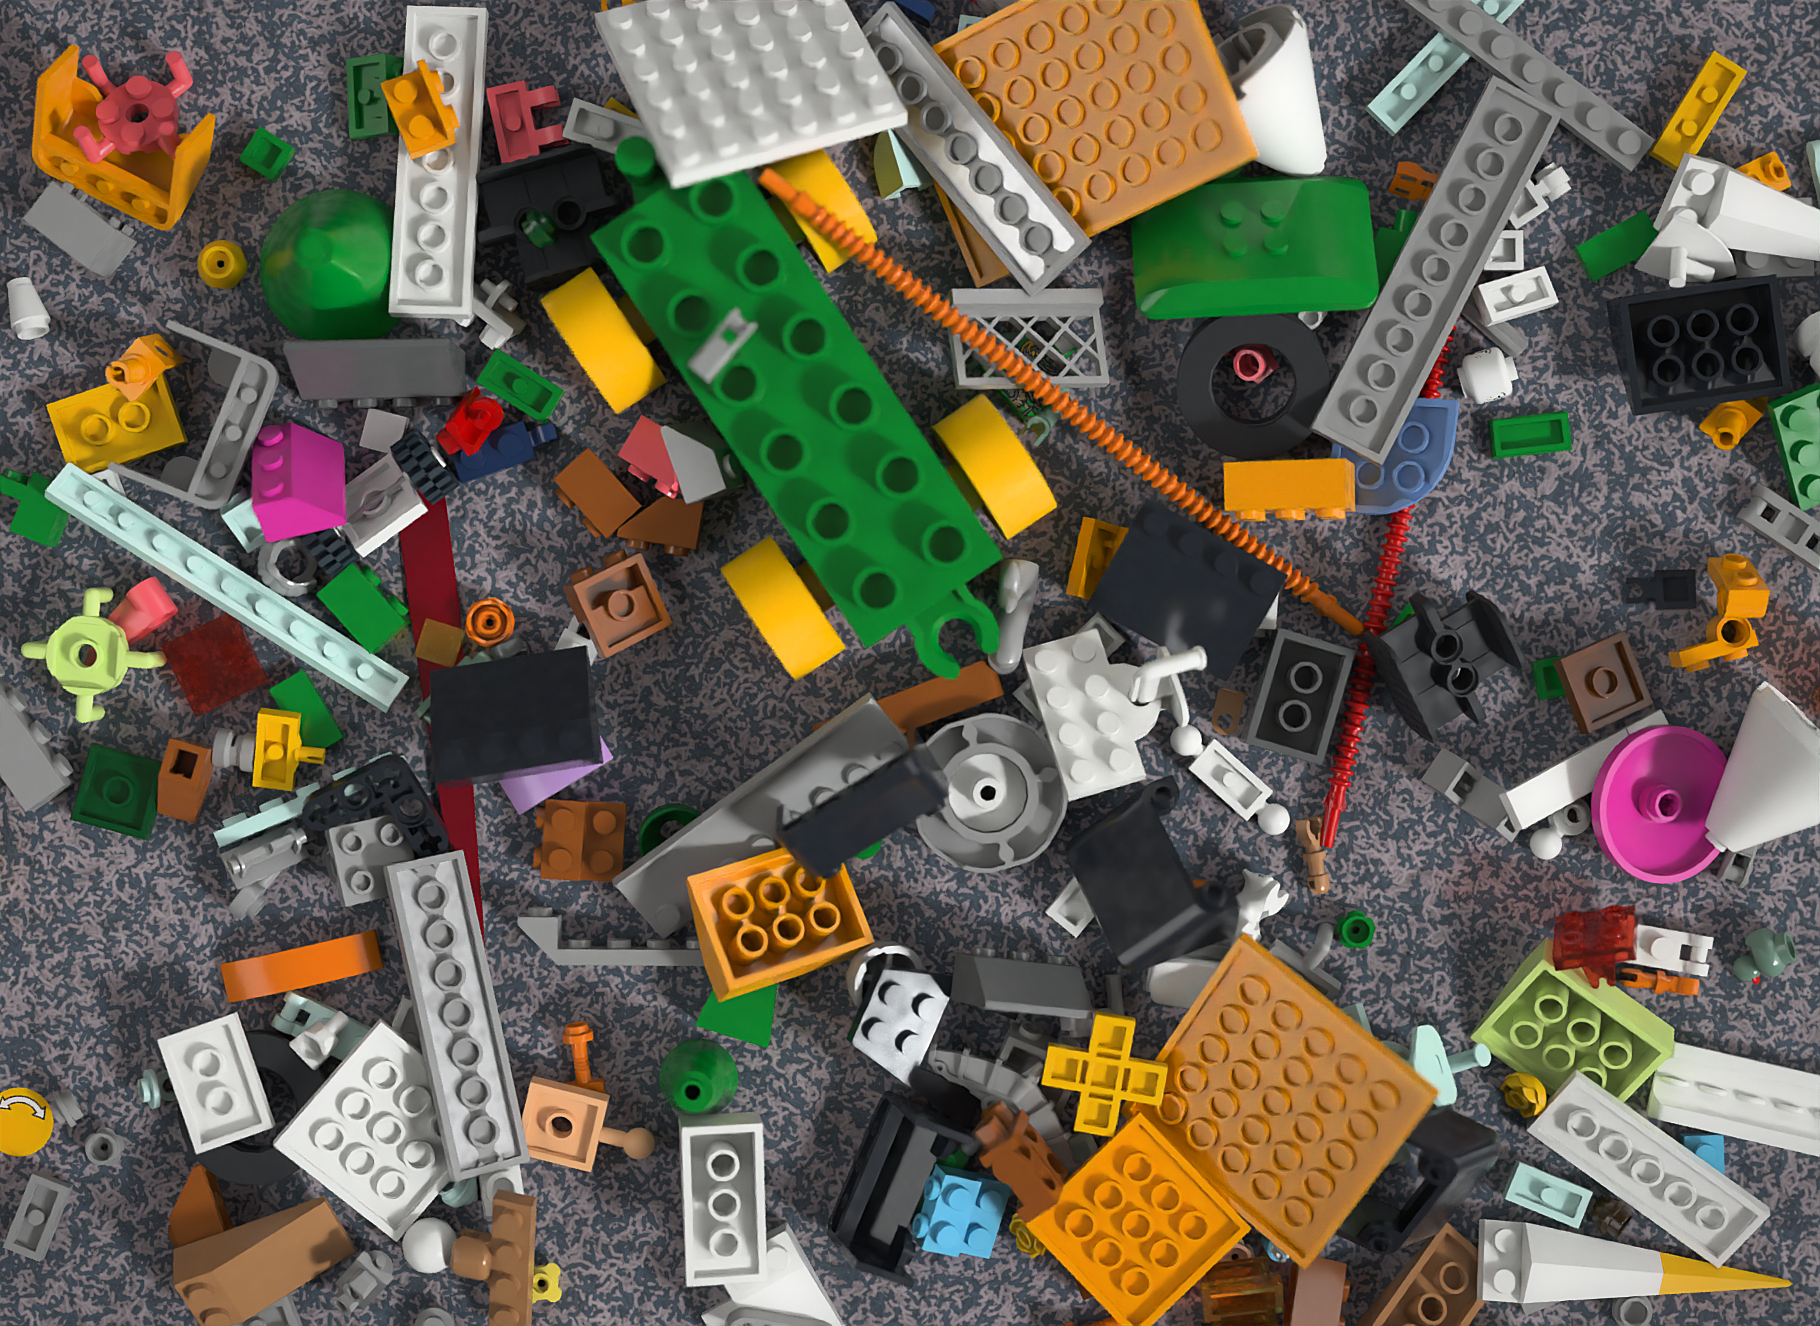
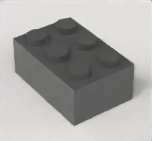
M1281 628L1272 630L1239 742L1322 765L1356 650Z

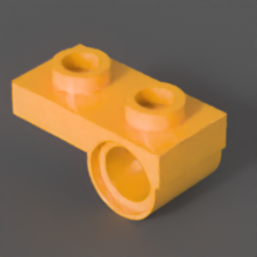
M1735 553L1724 554L1722 557H1709L1707 573L1718 589L1717 610L1721 618H1763L1768 605L1770 589L1749 558Z
M1717 615L1706 626L1707 641L1671 651L1668 654L1672 667H1685L1686 672L1690 673L1710 667L1709 660L1723 656L1724 662L1748 656L1746 649L1758 646L1759 643L1755 630H1752L1751 624L1746 618H1721ZM1727 621L1735 627V637L1729 643L1724 640L1721 634L1722 627Z

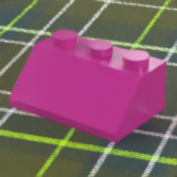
M292 422L277 426L270 425L259 430L252 447V508L267 543L347 524L345 463L342 443Z

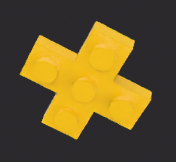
M1095 1010L1088 1049L1052 1042L1048 1043L1041 1080L1042 1085L1080 1092L1074 1131L1114 1137L1121 1099L1161 1106L1168 1064L1129 1057L1136 1023L1134 1017Z

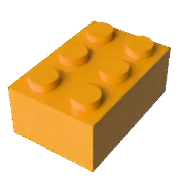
M1345 458L1224 462V511L1236 514V520H1242V522L1266 521V514H1276V519H1281L1282 521L1305 520V513H1316V517L1322 520L1345 519V512H1355V464Z

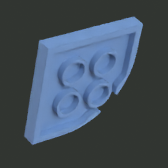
M1416 398L1381 466H1377L1333 442L1331 459L1345 458L1355 464V512L1345 513L1364 515L1389 514L1408 508L1431 492L1445 474L1453 455L1459 402L1457 400Z

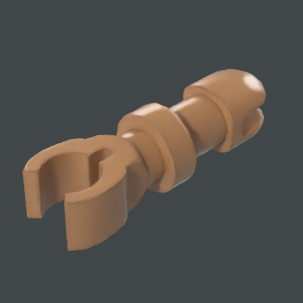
M1309 817L1308 820L1296 821V833L1306 851L1302 853L1303 861L1308 863V887L1314 894H1325L1330 888L1329 874L1325 873L1323 859L1327 858L1326 850L1321 849L1320 846L1323 823L1320 817Z

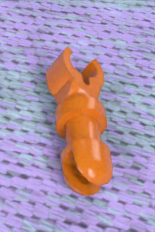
M1624 968L1620 971L1622 974L1633 976V981L1619 980V983L1624 987L1652 989V993L1660 995L1663 991L1685 996L1698 995V979L1666 976L1664 971L1655 970L1654 974L1633 968Z

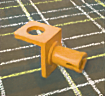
M159 334L138 337L118 361L111 362V367L107 366L106 378L111 385L117 387L131 402H135L140 399L165 369L181 366L185 360ZM155 346L161 348L168 357L159 352Z
M1769 396L1756 398V400L1747 399L1720 403L1700 423L1699 428L1713 438V442L1718 448L1722 450L1733 449L1735 444H1738L1739 440L1764 415Z

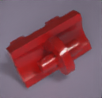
M476 386L466 393L445 423V427L436 435V439L448 454L451 455L463 449L469 457L478 452L490 432L501 424L504 417L503 409L496 400L490 397H481V391Z

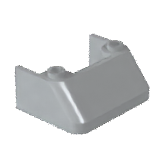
M168 320L166 328L213 347L208 360V372L215 382L229 388L200 461L186 456L173 458L166 464L160 479L110 462L108 470L200 507L212 510L220 509L226 506L233 497L278 386L279 374L276 367L270 361Z

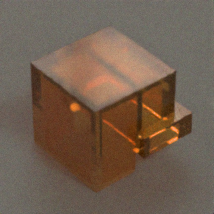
M1266 1256L1217 1262L1204 1274V1282L1200 1283L1204 1323L1209 1322V1326H1279L1276 1313H1284L1283 1283L1280 1273H1270Z

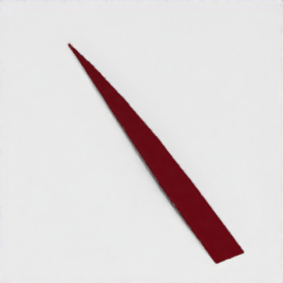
M416 490L428 511L400 531L422 699L424 702L430 695V671L456 667L464 658L460 604L446 496L437 503L431 504L419 490ZM426 721L431 747V728L430 724ZM437 784L443 822L449 832L450 852L463 850L485 948L474 786L469 785L446 789Z

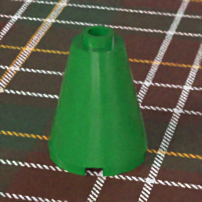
M698 1038L684 1041L668 1053L662 1063L659 1080L662 1094L668 1104L677 1112L685 1116L717 1114L727 1107L736 1093L739 1077L736 1062L726 1049L715 1041ZM690 1085H697L700 1089H695Z

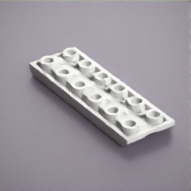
M1674 1041L1673 1053L1655 1070L1645 1113L1646 1116L1820 1157L1819 1074Z

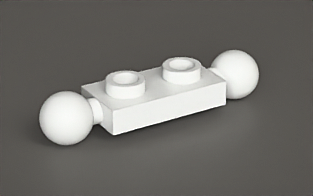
M1187 724L1185 727L1180 728L1178 726L1174 729L1170 737L1173 750L1183 756H1193L1195 759L1187 768L1245 821H1248L1256 813L1260 828L1270 835L1281 834L1287 829L1290 822L1288 811L1279 804H1268L1266 802L1273 791L1216 739H1212L1205 747L1202 744L1201 734L1196 727Z

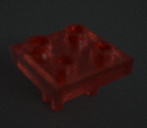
M228 613L161 645L195 717H200L270 682L241 622Z
M1612 905L1603 910L1584 913L1581 911H1571L1563 916L1555 917L1552 952L1555 971L1582 968L1592 988H1599L1600 978H1605L1608 986H1615V964L1637 960L1638 917L1635 905L1625 907Z

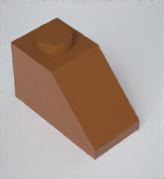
M200 1163L192 1168L169 1217L168 1235L175 1248L234 1228L216 1176Z

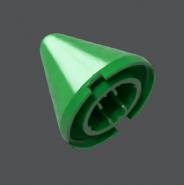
M343 189L316 192L289 206L271 226L265 238L260 256V280L264 296L269 307L280 322L291 332L307 341L378 340L391 332L402 321V317H391L389 314L395 212L370 195Z

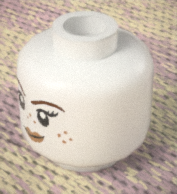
M1497 347L1466 355L1463 358L1462 367L1457 368L1465 399L1472 397V400L1477 404H1484L1509 396L1512 392L1511 381L1519 379L1513 357L1504 358L1502 351Z

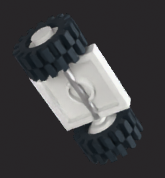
M415 428L390 446L392 454H387L345 485L347 524L298 536L303 546L309 550V554L316 559L319 566L323 567L328 575L330 574L331 577L337 576L348 565L359 560L360 555L364 558L428 511L414 485L417 486L421 494L431 504L437 503L459 487V483L449 466L419 429Z

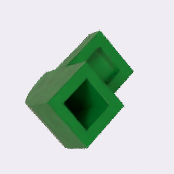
M6 468L4 474L0 473V492L21 501L9 531L45 546L57 547L69 513L44 498L45 490L54 479L46 474L33 471L27 484L29 476Z

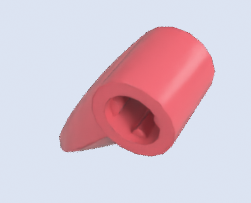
M154 576L140 582L129 590L126 598L107 619L124 630L128 645L131 647L172 618L179 609L157 577ZM90 646L84 665L91 667L97 659L96 650L92 646Z

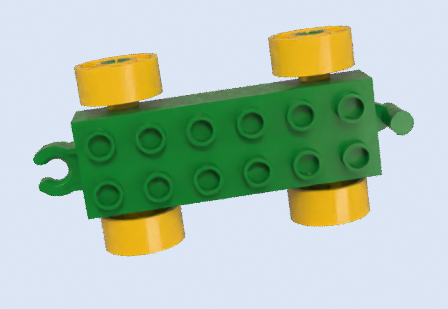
M641 136L625 138L616 149L615 161L619 170L625 175L628 183L632 186L636 206L590 237L627 291V294L614 301L590 266L542 298L540 301L617 415L667 382V379L645 348V345L658 337L806 558L805 562L793 569L777 543L769 535L720 568L738 599L796 682L846 649L842 640L824 615L825 612L836 605L866 649L902 625H905L914 638V647L920 661L933 674L948 680L956 679L960 674V667L954 657L946 654L938 643L939 629L946 621L951 619L967 621L973 627L975 641L984 653L992 654L999 648V627L993 613L981 601L975 599L965 583L1003 557L974 512L981 509L993 527L1006 541L1057 507V504L1037 467L997 409L981 393L931 427L934 437L950 462V465L944 468L795 245L802 242L826 274L831 273L856 255L848 256V249L846 247L839 249V242L837 240L830 242L828 240L830 236L828 233L819 234L820 228L817 225L810 227L809 219L790 211V205L768 188L767 190L772 197L765 201L744 169L673 188L664 167L658 163L655 156L657 153L653 144ZM823 148L754 166L759 176L769 168L799 192L805 190L810 194L811 199L820 208L824 205L827 207V214L836 213L835 219L838 222L845 220V227L847 229L854 227V234L856 236L864 235L865 243H875L878 241L865 212ZM738 308L741 311L739 315L749 324L754 322L757 327L708 383L691 369L687 363L713 335L728 315ZM728 328L721 338L729 345H732L738 336Z

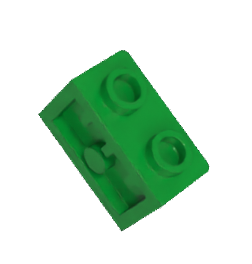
M381 53L346 59L349 138L355 140L387 136L399 138L398 127L384 97L380 83L403 75L404 58Z

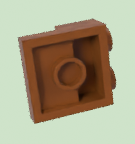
M620 549L603 557L604 566L594 571L591 566L578 569L569 574L571 582L562 586L578 623L584 622L600 658L606 659L673 624L641 552L626 554L625 549Z
M547 798L545 806H538L536 815V829L543 830L542 846H535L533 868L541 870L540 878L613 882L612 879L623 872L628 803Z

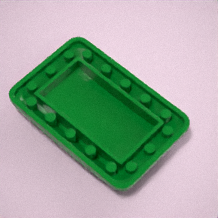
M1284 175L1211 179L1131 217L1136 307L1142 316L1149 319L1360 310L1370 307L1378 298L1379 284L1369 195L1366 185L1354 177L1320 175L1294 177Z

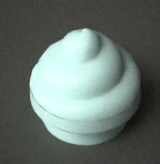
M476 1177L456 1182L449 1181L439 1192L443 1202L454 1208L476 1202L478 1200Z

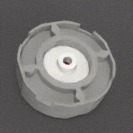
M980 713L947 723L926 740L925 744L947 777L949 795L945 799L947 805L940 812L931 817L922 815L915 819L920 836L934 853L964 870L978 873H994L1030 862L1049 846L1065 817L1068 799L1051 744L1043 734L1017 718L998 713ZM986 785H990L994 789V794L989 799H985L980 795L981 789Z

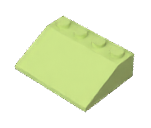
M1546 937L1522 962L1473 1030L1470 1038L1477 1044H1484L1491 1054L1516 1072H1526L1536 1077L1550 1096L1577 1069L1624 1103L1673 1053L1675 1029Z

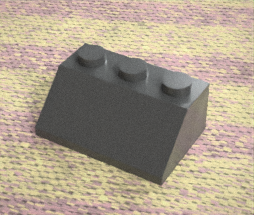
M974 946L971 948V954L956 952L950 996L952 1001L984 1009L1092 1020L1094 1014L1080 967L1065 965L1066 957L1042 954V961L1030 960L1031 953L1007 950L1006 958L995 957V949Z

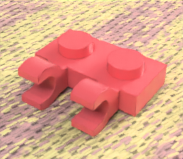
M522 80L486 88L502 164L514 162L517 159H525L532 155H539L542 153L541 148H554L569 144V140L562 137L564 131L562 124L538 130L536 127L533 110L561 106L557 89L555 90L554 85L529 91L527 82Z

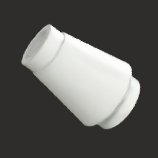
M20 277L9 281L7 288L11 329L17 332L18 338L24 340L35 339L47 334L50 331L48 324L51 322V318L32 285L31 279Z

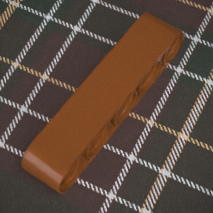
M988 658L960 668V674L956 679L948 680L939 676L879 699L876 702L889 715L901 732L905 733L907 732L906 729L912 725L915 728L921 727L1006 693L999 674L990 668ZM834 717L812 725L811 727L813 732L818 730L820 727H822L824 724L829 722Z

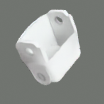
M1210 945L1148 968L1146 991L1150 992L1151 999L1158 1004L1190 1009L1231 948Z

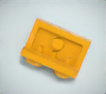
M1083 517L1065 594L1089 601L1128 528L1119 527L1094 518Z

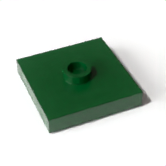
M90 743L70 820L143 840H150L157 816L158 776L163 761L98 743Z

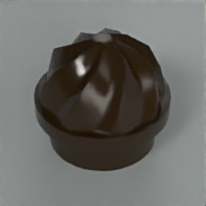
M1606 1197L1595 1202L1592 1210V1219L1600 1233L1603 1235L1609 1233L1614 1238H1617L1625 1230L1634 1215L1631 1210L1626 1208L1627 1203L1625 1201Z

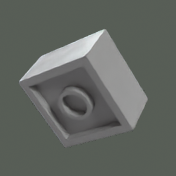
M51 181L24 216L23 220L87 269L109 279L137 243L136 240L130 237L134 229L127 224L120 229L118 226L121 222L118 219L111 217L108 220L85 202L88 197L87 193L81 189L76 194L71 192L74 186L68 181H65L62 186Z

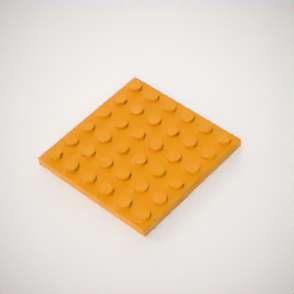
M1244 933L1232 946L1154 1060L1168 1064L1161 1106L1127 1100L1119 1112L1129 1120L1139 1110L1238 1214L1306 1270L1441 1091L1247 933Z

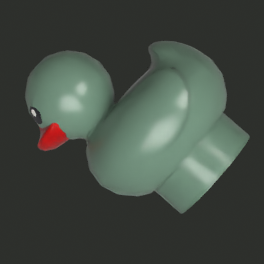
M1759 928L1751 932L1746 937L1745 944L1751 947L1753 956L1742 955L1738 957L1733 964V972L1739 980L1753 982L1755 985H1758L1760 982L1761 972L1767 977L1781 975L1787 964L1797 961L1795 945L1790 934L1787 931L1776 934L1768 928Z

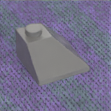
M704 421L666 425L659 428L686 504L722 498L744 486L739 459L733 454L731 447Z

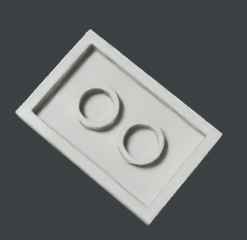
M237 1012L157 1040L196 1154L276 1126Z

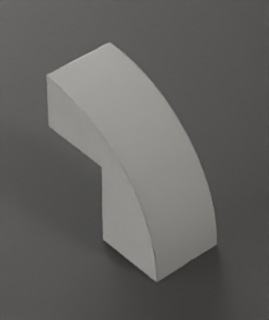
M1443 747L1421 780L1450 803L1512 843L1520 830L1515 831L1499 797V794L1507 789L1486 778L1466 760Z

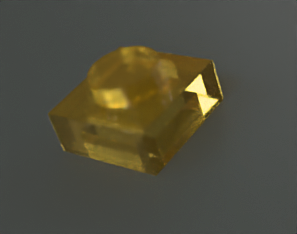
M426 618L414 656L450 668L455 667L466 630Z

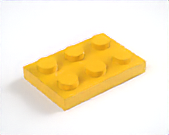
M164 371L140 399L135 402H131L117 387L108 383L46 405L66 465L70 462L89 475L108 470L110 462L124 465L189 443Z

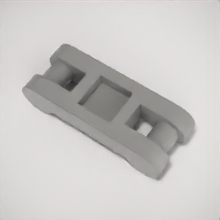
M1757 484L1751 493L1753 499L1747 508H1741L1735 517L1736 520L1746 527L1755 530L1800 560L1802 564L1811 570L1820 573V522L1769 488ZM1766 506L1776 511L1770 521L1760 516ZM1811 536L1815 537L1818 541L1813 550L1805 546Z

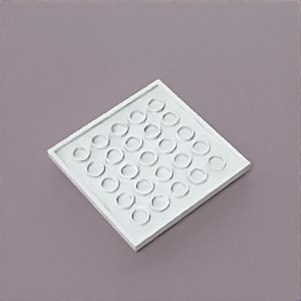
M646 0L595 13V23L598 32L673 188L907 124V111L845 0Z

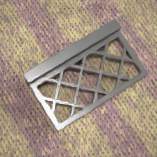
M1102 288L1043 289L1034 296H1030L1025 289H951L942 300L948 299V306L950 308L958 307L959 315L967 314V321H977L979 329L986 328V335L988 337L995 335V342L997 344L1004 342V349L1006 351L1013 349V356L1015 358L1022 356L1023 364L1031 363L1033 365L1032 371L1040 370L1036 364L1045 354L1048 355L1063 369L1058 376H1047L1041 371L1043 379L1051 378L1050 384L1052 386L1059 384L1060 388L1106 387L1110 383L1099 308L1104 304ZM1060 320H1067V321H1066L1065 324H1063ZM1073 320L1089 321L1091 336L1086 342L1068 328ZM985 321H992V323L989 325ZM998 321H1009L1020 331L1012 343H1009L993 329ZM1035 321H1046L1058 331L1049 343L1030 328ZM947 326L956 390L1023 389L1025 387L1024 383H1015L1016 377H1007L1006 372L997 370L998 364L996 362L988 363L986 355L979 356L978 348L970 349L969 341L961 342L960 334L952 335L951 327ZM1024 335L1042 350L1033 362L1014 347ZM1061 335L1079 350L1070 361L1052 347ZM962 348H964L967 351L964 355ZM1082 353L1095 364L1096 376H1085L1073 365ZM969 355H972L988 369L983 377L966 378L964 361Z

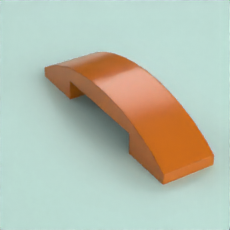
M376 929L306 946L222 963L220 967L228 1002L231 1003L330 982L384 968Z

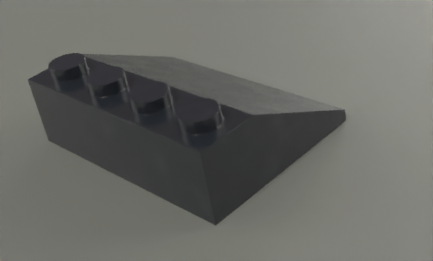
M1776 274L1623 296L1606 301L1611 340L1632 416L1792 393Z
M1146 498L1086 606L1159 646H1166L1168 651L1173 654L1190 651L1194 647L1200 646L1206 655V666L1203 670L1226 682L1269 612L1288 575Z
M577 646L430 671L431 751L436 784L450 789L603 764L588 646Z

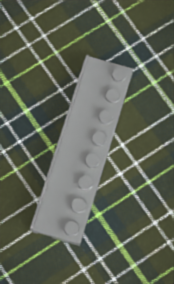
M868 692L613 878V885L619 889L660 937L664 939L693 918L686 885L687 877L783 848L775 836L777 807L785 804L793 818L799 816L907 750L908 740L889 715L879 706L873 695Z

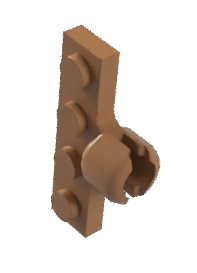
M498 1189L493 1197L492 1233L470 1228L463 1229L459 1233L460 1238L456 1239L453 1243L450 1256L451 1271L456 1276L478 1281L483 1280L489 1285V1326H531L537 1197Z

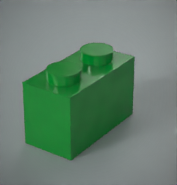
M351 563L316 595L369 654H377L412 623L405 616L409 609L394 593L389 597L378 586L383 582L382 579L368 564L361 567L359 564Z

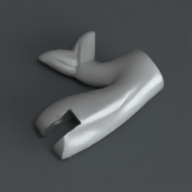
M1008 559L999 563L998 591L996 593L997 603L1000 606L996 620L999 627V648L996 652L988 654L989 666L998 674L1005 675L1013 672L1021 658L1024 634L1033 608L1039 576V566L1030 561Z

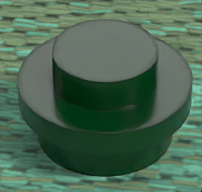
M531 210L527 213L528 219L522 223V227L528 237L541 249L548 244L551 246L555 245L558 242L556 232L559 231V228L553 218L545 211L539 214L537 211Z

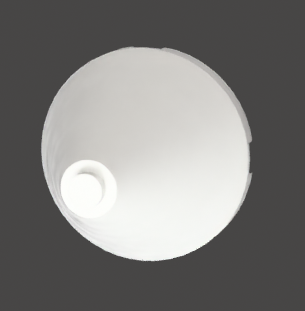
M1289 4L1266 6L1240 18L1238 22L1243 29L1226 40H1223L1219 33L1211 39L1259 154V157L1253 160L1288 176H1317L1324 169L1327 153L1306 25L1295 8Z
M1764 681L1752 694L1705 822V826L1709 830L1705 837L1721 852L1728 848L1735 853L1820 824V729L1796 705L1767 681Z

